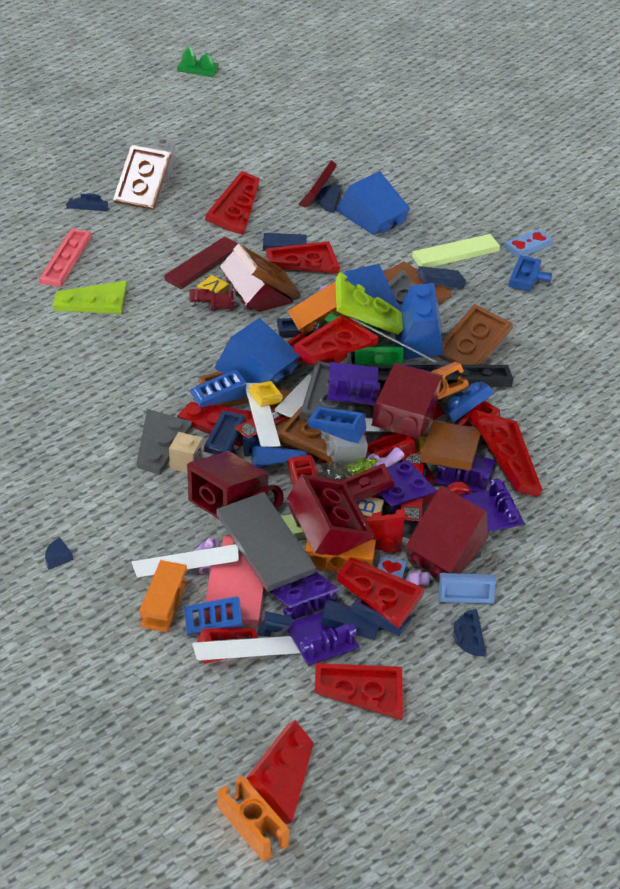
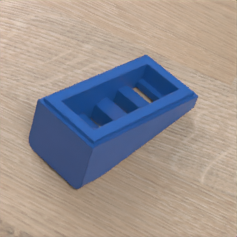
M235 370L191 388L190 393L198 405L203 407L245 398L246 382L238 370Z
M317 407L308 420V426L341 439L359 443L366 431V420L364 413Z
M254 446L251 464L256 467L284 463L288 462L289 458L305 456L307 453L306 451Z
M239 596L184 607L187 635L200 634L202 629L243 628ZM226 608H232L233 619L227 620ZM216 609L221 610V622H216ZM204 611L210 612L211 624H205ZM194 612L199 614L200 626L194 627Z

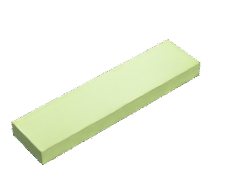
M491 234L413 251L412 257L419 266L433 267L498 252L500 245Z

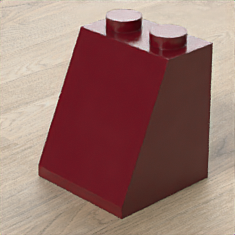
M395 363L376 401L371 426L420 439L433 421L443 375Z
M230 451L191 461L187 464L188 501L218 518V508L246 499L261 487L268 486V473Z
M441 485L406 544L408 561L418 569L422 567L428 570L437 581L440 579V573L461 574L488 539L487 511Z

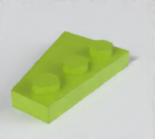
M340 272L336 277L337 312L399 335L403 330L402 312L379 297L372 298L364 292L365 288L359 284L354 286L346 281L347 276Z
M127 280L56 291L53 311L122 314Z

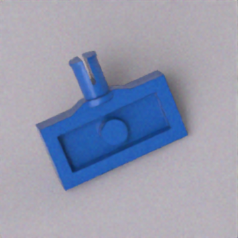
M520 255L509 279L508 287L530 292L533 283L537 280L550 283L552 273L540 271V259Z
M482 381L471 384L466 389L467 392L456 393L455 397L447 402V406L442 410L449 419L455 422L494 394L489 385Z

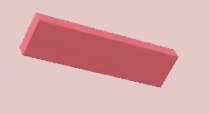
M71 229L39 278L40 284L61 287L90 241L92 232Z

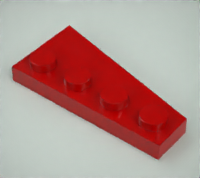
M241 171L206 213L205 221L231 232L244 235L260 178Z
M475 410L471 415V419L515 491L538 497L543 489L517 421Z

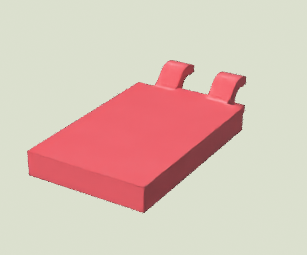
M223 536L222 547L234 545L231 536ZM238 552V561L211 565L205 602L239 596L243 625L258 626L264 586L243 554ZM226 608L227 620L233 619L232 608ZM216 609V622H221V610ZM204 611L205 622H211L210 612Z

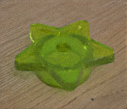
M360 458L358 461L345 466L346 469H350V473L356 475L373 468L372 465L379 461L377 458Z

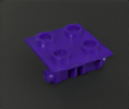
M329 363L328 400L368 405L376 404L380 391L378 367Z
M475 455L470 471L438 465L437 471L439 472L435 484L448 487L454 482H463L468 485L472 493L486 491L496 460Z
M407 460L387 467L395 487L378 494L379 498L384 500L385 505H390L392 513L396 514V510H401V504L436 493L437 490Z
M499 478L491 480L488 491L461 495L464 499L487 511L488 532L525 525L513 498L505 487L504 481Z
M316 571L315 574L269 592L287 606L283 609L284 615L290 616L294 620L305 616V611L307 614H311V606L315 612L319 611V609H324L327 599L334 602L338 601L336 591H339V588Z
M322 611L293 621L287 631L307 665L311 666L359 649L360 646L353 636L357 633L354 624L344 623L343 626L335 629L321 625Z

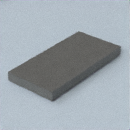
M264 492L217 509V517L267 592L316 573V566Z

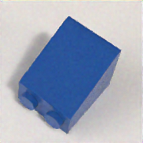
M378 171L349 185L336 211L372 235H375L379 232L381 234L386 233L394 224L397 226L403 224L411 208L381 171Z
M380 264L348 270L343 273L347 276L346 281L354 286L357 284L365 288L364 292L372 298L379 297L400 310Z
M435 283L412 285L399 310L402 312L403 330L399 335L395 334V340L427 357L444 355L441 318ZM395 342V343H396V346H403V345H401V344ZM403 346V359L424 357Z
M258 318L230 338L214 368L224 374L238 370L246 383L272 381L277 386L286 374L290 376L298 368L296 363L300 356L294 352V348L261 318Z

